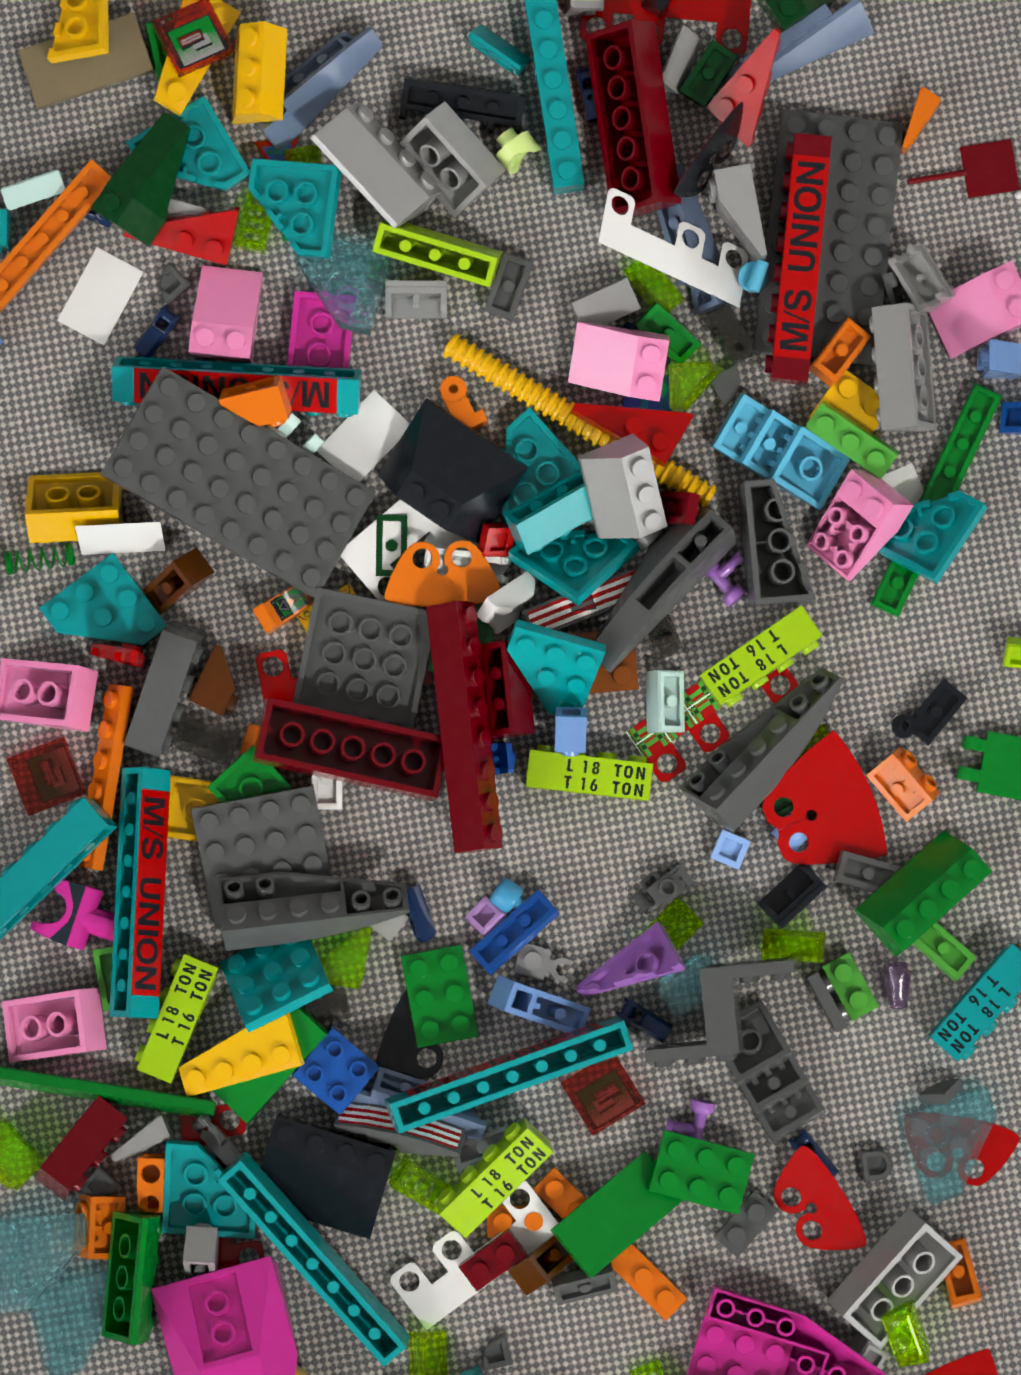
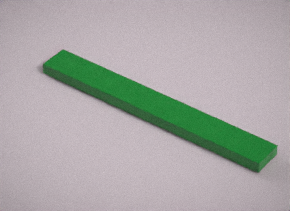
M977 383L973 384L918 502L928 499L934 501L948 497V493L959 490L1002 395ZM891 560L870 605L898 618L918 574Z
M0 1066V1085L88 1100H95L99 1095L108 1103L194 1117L207 1114L210 1119L215 1120L216 1102L213 1100Z

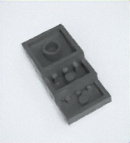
M759 1000L740 1011L744 1050L737 1054L735 1060L725 1062L770 1140L774 1143L826 1113V1110L762 1000Z

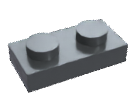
M504 252L484 312L513 322L532 270L533 262Z
M843 850L839 852L833 881L874 893L901 867Z
M815 971L807 975L805 979L834 1031L839 1032L848 1027L845 1019L849 1018L848 1013L841 1001L835 1004L830 995L834 988L826 974L820 976Z
M753 1190L741 1204L739 1214L733 1213L714 1235V1238L738 1258L778 1210L757 1191Z
M611 1262L591 1279L587 1277L582 1269L565 1272L551 1279L558 1306L618 1291Z

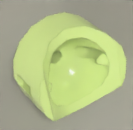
M509 128L496 139L502 148L495 157L509 175H513L518 172L521 161L528 152H538L542 148L529 131H524L518 135L513 128Z

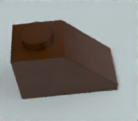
M195 548L172 561L142 591L161 615L200 587L215 572L200 551Z
M215 644L189 700L225 717L227 712L232 714L238 703L239 697L235 695L238 689L224 649Z
M553 1235L530 1252L524 1259L512 1266L508 1272L527 1296L548 1283L573 1258Z

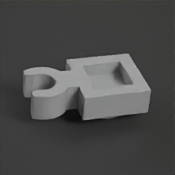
M526 944L519 951L514 972L544 980L545 973L549 972L556 980L566 981L567 977L559 975L556 968L561 963L570 965L571 961L564 957L552 960L550 959L552 950Z

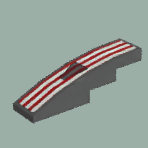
M637 567L611 576L579 606L561 595L522 611V617L525 622L560 631L612 611Z
M351 1102L342 1114L337 1113L334 1122L335 1131L338 1133L366 1134L369 1143L398 1145L400 1153L460 1157L466 1137V1129L441 1120L399 1134L393 1128L386 1106Z

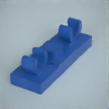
M538 889L469 951L483 968L492 975L560 913Z

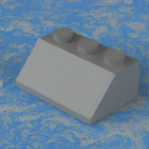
M445 101L427 114L399 143L404 150L409 151L415 157L416 163L424 172L429 173L435 178L437 186L442 190L437 199L454 218L506 171Z
M630 434L578 456L597 537L600 539L642 538L668 527L649 446L637 436Z

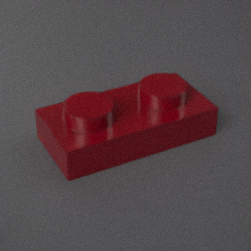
M659 491L667 524H695V518L699 512V494Z
M507 1229L461 1262L458 1267L477 1292L527 1256V1252L511 1230Z

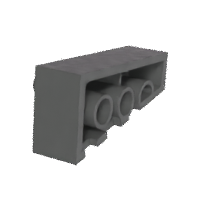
M775 479L743 481L738 484L748 607L808 603L816 600L806 576V568L801 561L796 547L795 536L791 532L787 521L788 516Z
M172 620L162 629L124 745L159 757L164 750H170L175 737V733L171 731L175 721L179 722L183 714L185 705L181 703L185 693L188 694L194 681L192 673L195 665H198L204 651L202 646L207 632Z

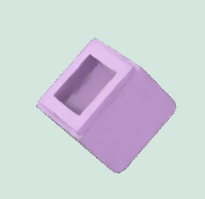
M485 895L464 918L485 937L508 916L494 906Z

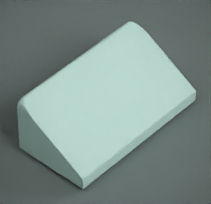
M56 169L3 187L1 193L7 209L13 210L61 194L66 188L61 171Z
M654 670L646 672V721L648 733L685 732L684 671Z

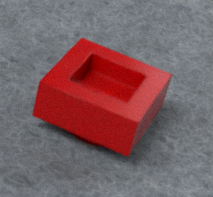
M483 523L478 547L482 552V556H508V552L513 544V536L508 524Z

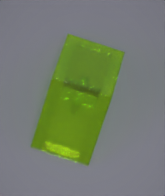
M712 361L669 364V407L674 412L686 413L724 368Z

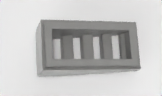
M161 1114L154 1118L110 1155L112 1161L121 1162L165 1143L167 1140H172L174 1134L166 1115Z

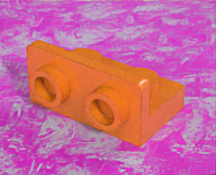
M899 746L866 776L907 822L930 804L939 795L940 791L937 789L938 785L934 778L927 773L924 774L918 767L915 756L910 751L904 750Z
M80 1195V1201L76 1205L79 1230L74 1239L75 1250L79 1257L85 1259H109L113 1211H125V1196Z

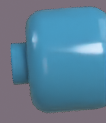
M503 878L490 896V902L503 912L508 913L513 907L517 909L523 902V899L520 898L523 889L512 880Z

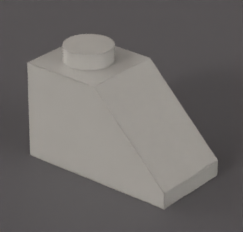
M206 1223L186 1226L183 1254L185 1278L189 1279L217 1271L219 1260L218 1228Z

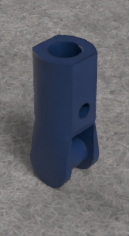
M581 67L576 68L586 122H596L597 114L593 88L587 89L586 81L591 80L590 68L584 70Z
M167 304L161 308L149 327L133 346V349L143 357L151 358L182 318L180 314L175 315L168 310L169 306ZM161 320L168 324L164 332L156 327Z
M417 885L407 889L410 913H407L410 919L415 938L420 942H427L435 936L436 931L421 886Z
M625 997L624 1001L626 1003L621 1011H617L615 1014L663 1044L673 1025ZM636 1008L644 1012L638 1023L630 1019Z
M804 1128L800 1130L802 1133L792 1140L790 1138L788 1140L795 1151L800 1146H806L810 1142L815 1148L813 1152L825 1164L833 1177L839 1172Z

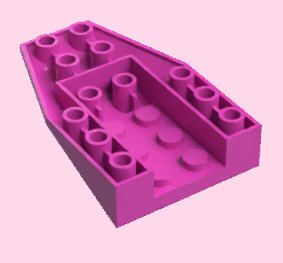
M271 1256L151 1289L174 1375H296L297 1346L279 1264Z
M713 1284L686 1375H886V1373L805 1315Z

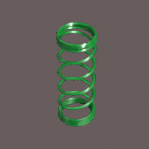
M71 542L65 543L64 565L60 561L56 546L53 545L51 567L41 546L39 569L35 564L30 548L28 549L27 570L24 569L19 552L16 550L14 572L11 552L5 551L6 572L8 575L15 574L19 560L21 568L27 573L30 567V556L35 569L38 571L42 567L43 557L48 568L52 569L55 562V554L62 567H65L66 562H68L69 566H74L75 555Z

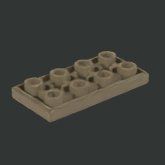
M134 12L108 20V54L51 63L47 59L49 48L53 47L54 39L18 50L38 110L154 72Z

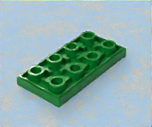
M300 1007L290 1012L303 1060L305 1061L313 1050L326 1038L329 1032L303 1007ZM299 1066L212 1091L248 1124Z
M646 1151L642 1152L550 1230L589 1279L594 1277L683 1201L647 1190L655 1162Z

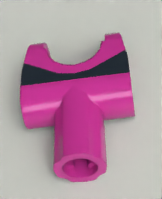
M62 880L54 889L65 899L66 911L63 917L54 923H41L32 920L30 929L55 942L84 950L89 934L113 942L115 913L98 908L104 891L78 882Z

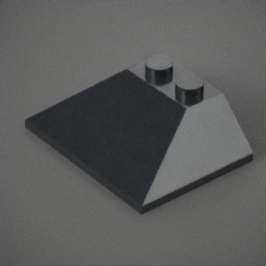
M426 398L378 476L397 498L450 533L479 544L483 523L494 522L528 469V466Z

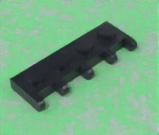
M405 76L399 119H406L407 110L429 114L445 101L463 122L464 119L488 122L487 133L493 134L494 123L515 126V132L518 135L521 133L526 95Z

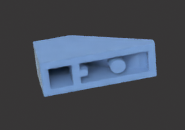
M497 975L487 1003L502 1011L566 1033L585 1027L591 1010L590 1007Z

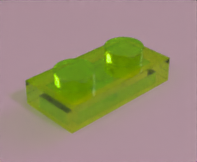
M638 260L622 272L650 307L657 300L671 313L685 301V298L663 272Z

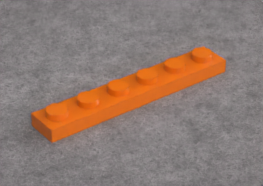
M93 159L87 163L0 263V313L88 214L107 182L111 179L112 176Z
M108 684V690L104 694L103 719L98 728V749L93 758L94 773L88 788L89 799L95 800L111 820L134 687ZM109 836L78 867L103 871Z
M555 1167L533 1188L562 1219L587 1199ZM633 1244L611 1261L612 1268L665 1321L688 1299Z

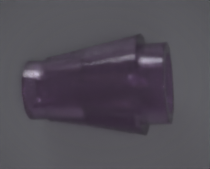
M892 962L883 965L881 977L891 1009L908 1007L912 971L908 969V963Z

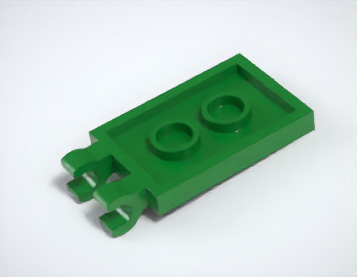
M991 731L986 732L985 740L964 736L962 749L983 753L979 770L958 766L956 779L976 782L975 792L1021 801V737Z

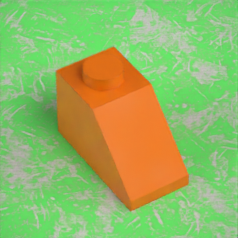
M281 375L222 389L219 397L220 406L258 427L264 425L269 427L280 426L286 420H289L292 410Z

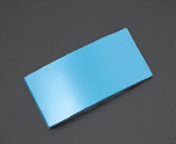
M740 393L710 444V447L761 478L775 479L778 488L817 510L822 509L850 461L849 457L803 426L796 425L776 411L766 408L744 393Z

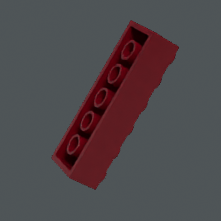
M630 19L585 35L607 189L615 188L633 197L635 201L633 217L681 204V196L674 195V190L679 182L655 22ZM615 196L612 199V208L616 213L624 215L628 212V203L623 197Z
M270 697L264 701L252 762L428 801H434L438 798L444 770L441 735Z

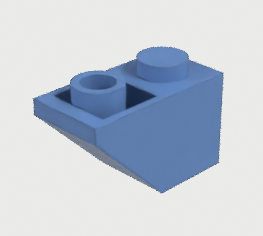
M989 339L981 348V352H977V371H982V379H1019L1021 377V344Z
M556 707L555 752H561V755L577 756L579 753H586L587 708Z

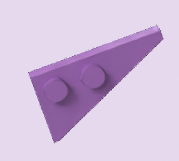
M656 922L575 986V989L583 997L680 972L686 967L665 927Z

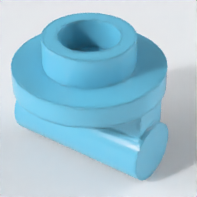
M757 260L743 264L738 273V281L741 287L748 292L759 293L767 284V268L769 263Z

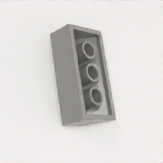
M360 102L346 107L311 138L394 229L420 216L442 192L437 186L435 178L423 171L416 163L415 157L409 151L404 150L395 140L394 134L374 118V113L370 108L362 105Z
M907 302L872 307L869 327L871 333L874 334L875 346L872 347V360L877 368L874 388L876 394L879 395L880 407L877 408L876 413L878 424L883 431L888 432L936 431L928 314L919 312L915 305Z
M908 1208L826 1301L881 1350L964 1256L914 1211Z

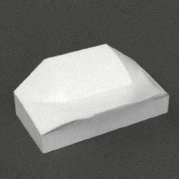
M527 571L485 599L477 612V616L481 621L488 623L493 628L495 634H499L516 622L522 605L534 596L535 578Z

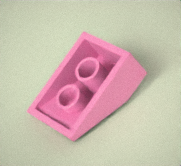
M1013 261L985 272L952 289L955 296L932 313H928L949 359L987 343L989 339H996L1020 328L1021 278Z
M202 265L188 350L191 357L241 363L253 362L263 272Z
M577 321L568 383L627 397L660 402L669 335Z
M1 658L0 720L89 732L98 671L79 665Z
M99 988L76 989L2 1001L9 1063L107 1049Z

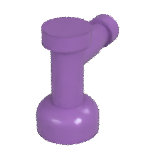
M738 552L721 566L717 563L705 575L706 578L710 577L725 594L723 602L728 608L747 593L743 586H734L727 579V576L739 564L741 565L745 561Z
M692 1098L690 1108L695 1112L693 1124L675 1122V1120L668 1119L666 1130L705 1140L703 1133L707 1115H711L714 1112L716 1103Z

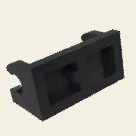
M799 864L763 897L757 905L780 929H783L827 886L806 864Z

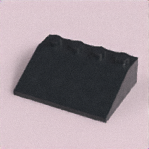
M279 1113L273 1125L261 1169L308 1221L370 1239L397 1149L378 1143H369L365 1139L345 1133H338L335 1130Z

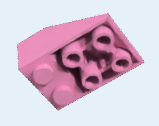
M851 469L806 546L847 581H851L898 532L914 505L883 479L878 478L868 470Z

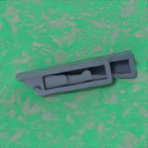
M852 0L834 14L824 4L782 32L779 50L775 54L771 70L773 73L770 82L872 35L873 27L860 0ZM749 54L745 59L742 60L743 63L741 65H739L732 71L728 72L726 77L729 80L745 63V61L751 56V54Z
M366 27L357 36H352L348 31L338 33L285 77L283 120L254 123L278 152L294 141L382 48L383 44L373 28Z
M676 164L678 182L686 172L683 164ZM697 196L681 197V204L657 211L666 242L675 245L679 224L683 221L700 228L705 233L702 259L717 266L719 265L720 252ZM690 229L683 232L682 238L684 243L690 248L697 247L699 244L698 235ZM678 280L679 286L689 285L681 280ZM690 285L695 314H702L732 305Z
M379 1067L376 1077L373 1076L352 1102L386 1106L385 1098L428 1082ZM473 1108L439 1119L466 1129L465 1138L478 1141L482 1139L488 1124L486 1120H481Z

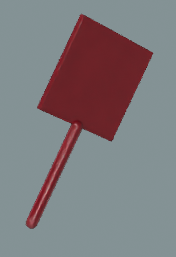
M1011 139L960 147L963 170L907 180V183L911 185L964 176L968 199L1020 190Z

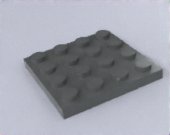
M316 587L293 703L414 729L430 652L426 609Z
M313 784L191 808L215 929L222 928L218 889L219 878L279 871L332 876Z

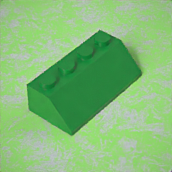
M943 830L854 911L893 956L896 957L912 945L993 871L970 846Z
M113 1211L101 1334L103 1337L129 1345H138L149 1341L150 1331L153 1327L151 1315L154 1299L151 1289L156 1288L154 1282L155 1271L159 1264V1256L157 1254L158 1239L162 1232L160 1215L145 1212Z

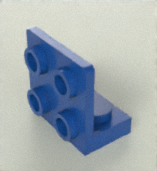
M331 1024L327 1029L329 1034L305 1059V1064L299 1066L292 1076L334 1111L342 1114L379 1070V1066L347 1040L341 1031Z

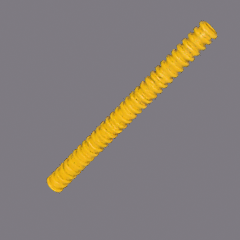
M458 333L453 335L443 351L444 358H452L451 361L454 364L459 362L461 368L467 367L469 368L468 372H476V377L480 378L482 376L485 378V382H493V387H501L503 393L508 391L510 393L509 396L512 398L514 396L518 397L517 400L520 403L525 401L527 407L533 406L535 407L534 411H542V416L546 417L548 415L551 417V421H559V426H567L569 432L572 430L576 431V436L582 435L585 441L591 440L593 446L598 444L602 447L616 441L613 437L571 414L576 404L575 402L569 403L566 397L560 398L558 392L553 394L550 392L551 388H543L541 382L536 384L534 378L530 377L528 379L526 378V373L522 372L520 374L517 372V368H509V363L503 364L500 358L494 359L492 353L487 355L484 353L485 349H477L475 343L470 345L468 339H460ZM652 460L659 485L664 483L667 485L666 489L670 490L672 488L675 492L699 494L698 504L700 507L706 508L716 492L714 484L709 486L707 480L701 481L699 480L700 476H692V471L687 470L686 472L682 470L683 466H675V461L673 460L667 461L664 467Z

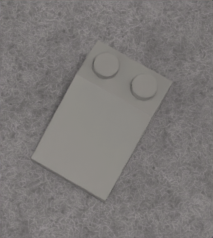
M751 164L714 170L712 179L708 180L707 185L709 203H715L716 212L753 261H765L767 250Z

